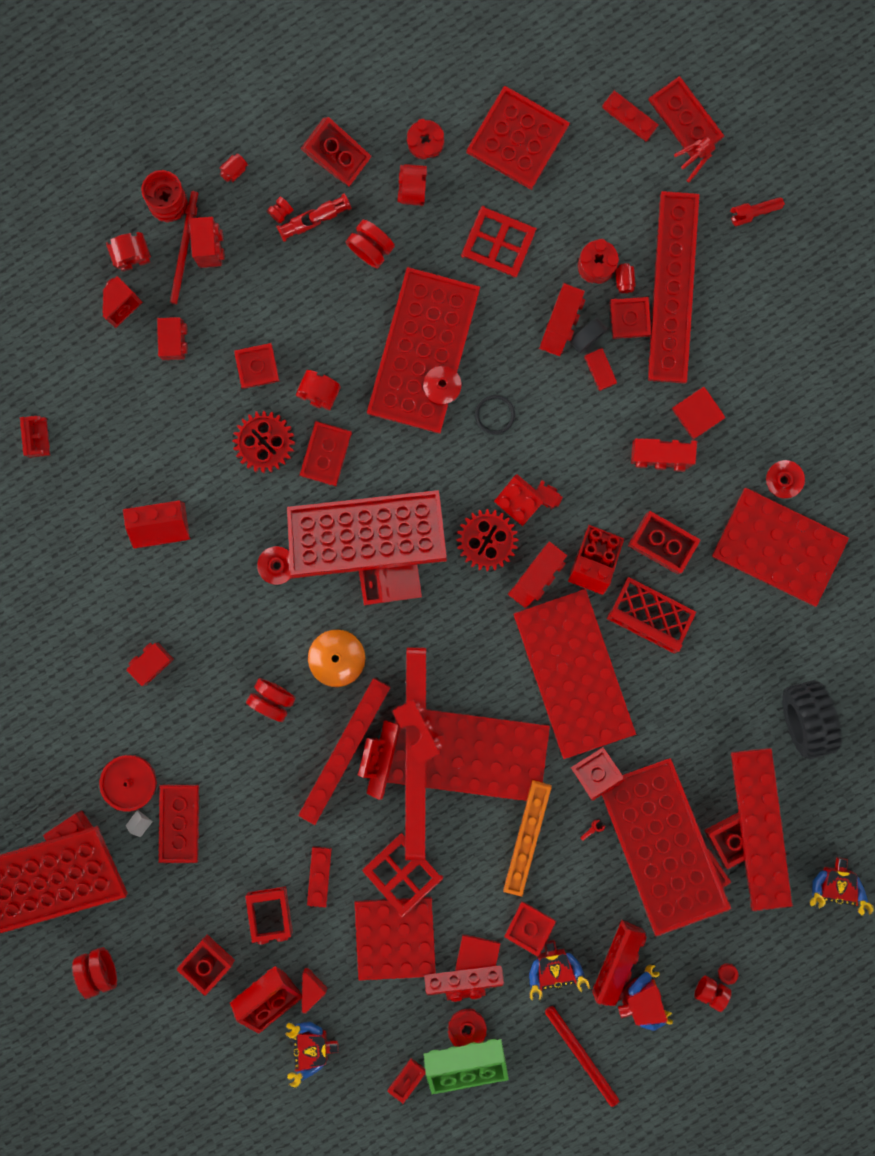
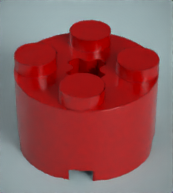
M400 165L398 203L424 206L427 166Z
M136 232L137 236H132L131 233L123 234L111 239V244L106 243L115 268L127 271L132 269L134 264L146 265L150 263L149 258L151 255L142 232Z
M604 239L588 243L583 248L578 260V271L581 277L590 283L601 284L608 281L614 274L619 261L615 247Z
M306 370L295 396L302 400H310V405L320 409L322 407L326 410H331L340 391V384L328 376L323 375L322 377L317 375L318 372Z

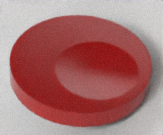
M123 755L111 760L104 767L99 781L100 792L104 800L111 807L120 811H134L146 805L153 797L157 785L156 775L152 766L145 759L136 755Z

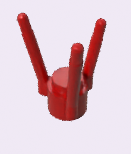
M708 137L702 141L699 139L694 144L674 154V157H678L696 148V154L681 166V169L686 168L698 157L703 158L691 173L687 182L693 179L704 163L712 156L711 153L716 149L714 143Z

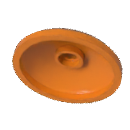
M330 630L319 635L311 644L308 653L309 668L314 677L327 686H346L355 681L362 673L365 665V651L361 642L353 634L344 630ZM334 655L339 657L338 662H333L332 657Z

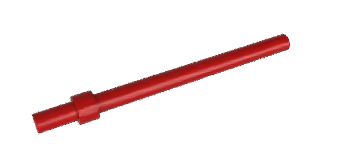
M191 191L189 205H186V220L171 292V304L178 303L190 240L189 218H194L197 215L198 208L196 204L199 193Z

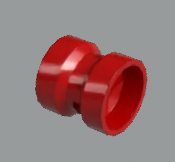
M281 196L276 200L274 206H270L267 209L270 216L279 224L285 220L286 215H290L294 211L291 205Z

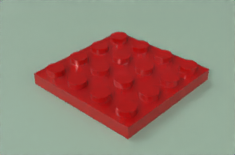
M504 86L467 148L466 153L532 190L568 129L570 122Z
M432 897L421 899L404 917L399 916L400 913L387 899L355 901L359 981L416 978L436 973ZM401 898L398 900L404 905L411 898Z

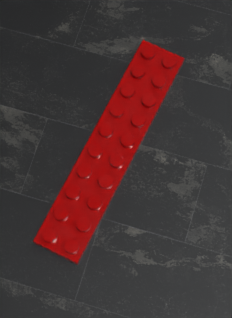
M661 191L648 381L687 383L700 194Z

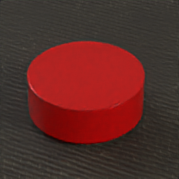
M725 963L718 970V976L723 983L730 985L737 981L739 974L734 965Z

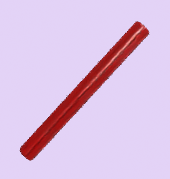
M554 1006L548 1007L545 1010V1014L609 1105L611 1107L619 1103L618 1097Z

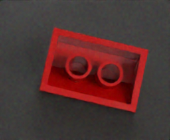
M178 500L123 509L125 529L133 549L190 540L185 502Z
M274 966L231 1001L230 1005L237 1022L259 1034L300 1001L302 993L284 971Z

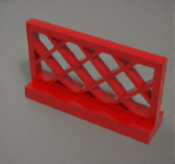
M628 577L606 619L675 654L682 647V642L696 611ZM629 583L636 586L639 594L629 597L627 591ZM648 593L653 595L656 603L646 605L643 595ZM640 596L643 607L634 609L631 599ZM627 600L630 611L623 612L617 609L620 602ZM664 602L669 603L672 612L663 614L660 604ZM657 605L660 616L651 618L648 607ZM644 609L647 620H638L635 614L636 611ZM684 611L690 614L686 622L681 623L677 612ZM674 614L677 624L668 627L665 616ZM661 618L664 629L658 630L654 628L652 620ZM679 628L681 635L678 640L671 636L669 629Z

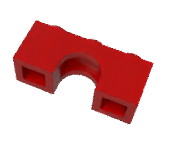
M413 699L392 710L401 729L408 725H414L420 730V739L410 745L418 764L440 754L439 749L442 746L437 737L433 738L430 732L433 728L428 719L424 720L421 714L424 710L420 702L416 703Z

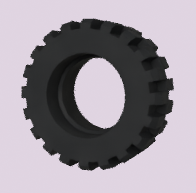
M815 680L788 686L782 694L783 713L789 734L797 751L806 759H814L836 753L841 748L842 731L840 730L841 725L838 720L837 710L834 707V702L830 698L828 690L825 689L821 682Z

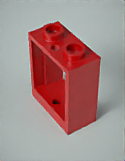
M286 886L248 892L245 897L252 943L266 944L269 943V940L277 939L278 942L288 940V937H291L293 929ZM280 899L285 930L258 934L254 903Z

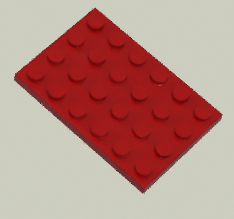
M744 488L711 557L817 607L849 537L752 490Z

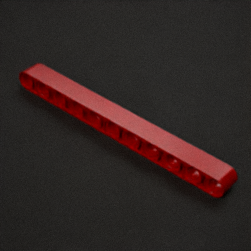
M407 647L406 703L413 699L416 703L420 702L424 710L421 713L424 720H426V647ZM414 725L406 726L405 860H425L426 761L418 764L410 748V745L417 742L421 737L420 730Z

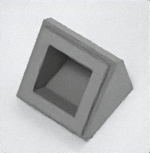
M137 810L125 826L130 834L142 837L153 821Z

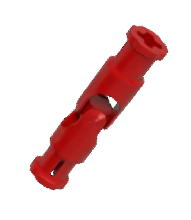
M344 193L342 197L334 201L329 200L321 204L317 210L311 209L292 218L290 222L276 227L283 242H285L287 238L295 234L300 235L318 226L321 221L337 217L338 213L347 209L351 210L352 208ZM309 215L310 222L313 225H304L302 223L304 216Z

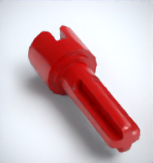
M779 197L752 206L745 203L732 207L730 212L737 213V215L732 216V223L735 226L749 223L756 216L782 209L785 203L783 198Z

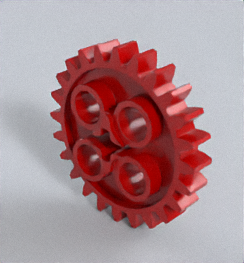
M256 411L254 418L249 414V421L242 419L244 425H237L240 432L233 433L238 437V439L232 440L233 443L238 444L233 450L240 451L236 457H243L241 463L245 464L248 462L247 468L250 469L254 466L255 472L261 468L262 473H265L266 468H268L272 473L274 466L280 470L279 464L286 465L284 459H291L288 452H294L290 445H295V442L290 439L295 435L288 433L292 429L291 426L285 427L287 421L283 420L280 422L281 416L278 415L274 418L273 412L267 416L266 411H263L262 416H260ZM262 425H269V430L266 433L260 432ZM252 430H255L276 451L275 455L252 433ZM248 438H255L254 445H246ZM276 438L282 439V444L279 447L273 446V441ZM262 451L268 452V457L265 460L259 459Z
M486 509L485 514H482L481 510H479L478 516L471 513V520L465 518L467 525L460 524L464 530L457 532V534L462 536V538L456 539L457 542L462 543L457 549H463L460 556L466 555L465 562L467 563L471 560L472 568L478 564V570H481L482 566H485L486 571L489 570L490 566L496 570V564L504 567L503 560L508 563L510 562L507 557L508 555L514 557L515 554L511 550L518 548L513 543L519 541V539L513 538V535L518 532L511 530L514 524L508 525L510 518L502 519L504 513H501L498 517L496 516V510L492 514L489 513L488 509ZM485 522L489 525V530L481 532L478 525ZM496 525L497 528L490 539L492 544L488 543L482 554L478 555L484 543L482 537H487L492 527ZM503 532L506 536L505 541H497L495 534ZM471 539L479 541L480 546L477 549H472L469 546ZM488 548H493L496 551L495 558L490 559L486 556L485 552Z

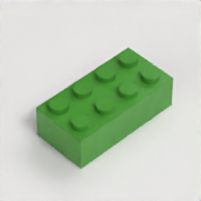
M490 1039L483 1043H470L462 1047L452 1046L446 1050H432L424 1054L426 1077L432 1094L509 1080L501 1039Z

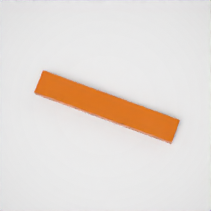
M532 780L503 892L521 897L523 895L552 788L550 784Z

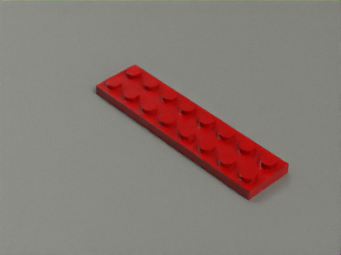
M772 748L731 752L751 910L758 911L791 907L792 899Z

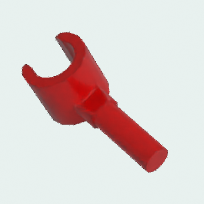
M594 820L591 824L592 827L580 839L584 841L595 831H603L605 825L597 829L596 824L600 820Z

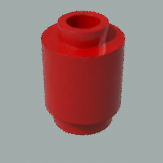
M237 153L235 156L232 155L220 167V175L226 182L229 180L234 182L246 170L248 164Z
M628 263L620 264L619 268L615 269L616 288L619 289L621 294L631 293L636 286L634 267Z

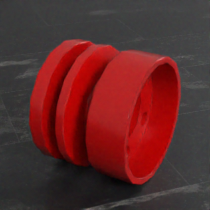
M165 170L154 171L149 174L143 181L141 191L152 215L164 222H172L181 218L185 213L188 201L178 177L172 172Z

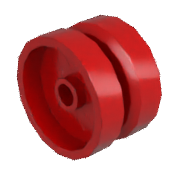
M362 219L356 227L358 234L352 233L345 242L350 250L360 259L378 269L384 262L383 254L389 255L395 245L381 229L373 223Z
M259 678L254 688L260 694L251 693L246 700V704L273 720L284 722L288 714L284 707H292L296 697L281 686Z
M100 947L92 950L90 954H82L74 958L72 964L73 976L76 986L84 998L90 999L99 995L101 991L107 992L116 988L117 972L113 959L107 949Z

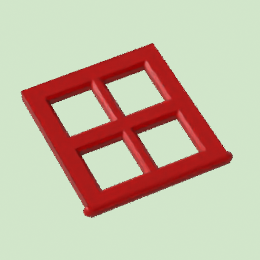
M481 206L461 257H466L517 278L537 228ZM485 217L502 223L496 238L480 232ZM509 226L526 233L521 248L504 241ZM477 236L494 243L488 258L471 251ZM501 246L518 253L513 267L495 261Z
M401 833L362 871L400 913L399 916L404 917L443 880V875H439L426 859L412 860L401 870L389 856L401 844L405 847V836ZM385 859L398 873L386 885L373 872ZM419 864L432 878L420 890L407 876ZM402 880L416 893L404 905L391 892Z

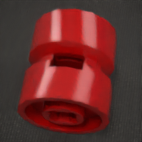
M705 975L699 981L694 997L704 1004L709 1003V1006L718 1012H722L730 1001L731 989L721 983L717 985L716 980Z

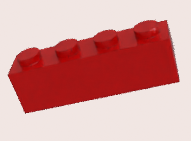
M621 920L592 989L596 1003L616 1006L617 1002L622 1000L624 985L630 981L632 975L631 968L633 964L636 965L639 959V949L644 946L647 939L643 928Z

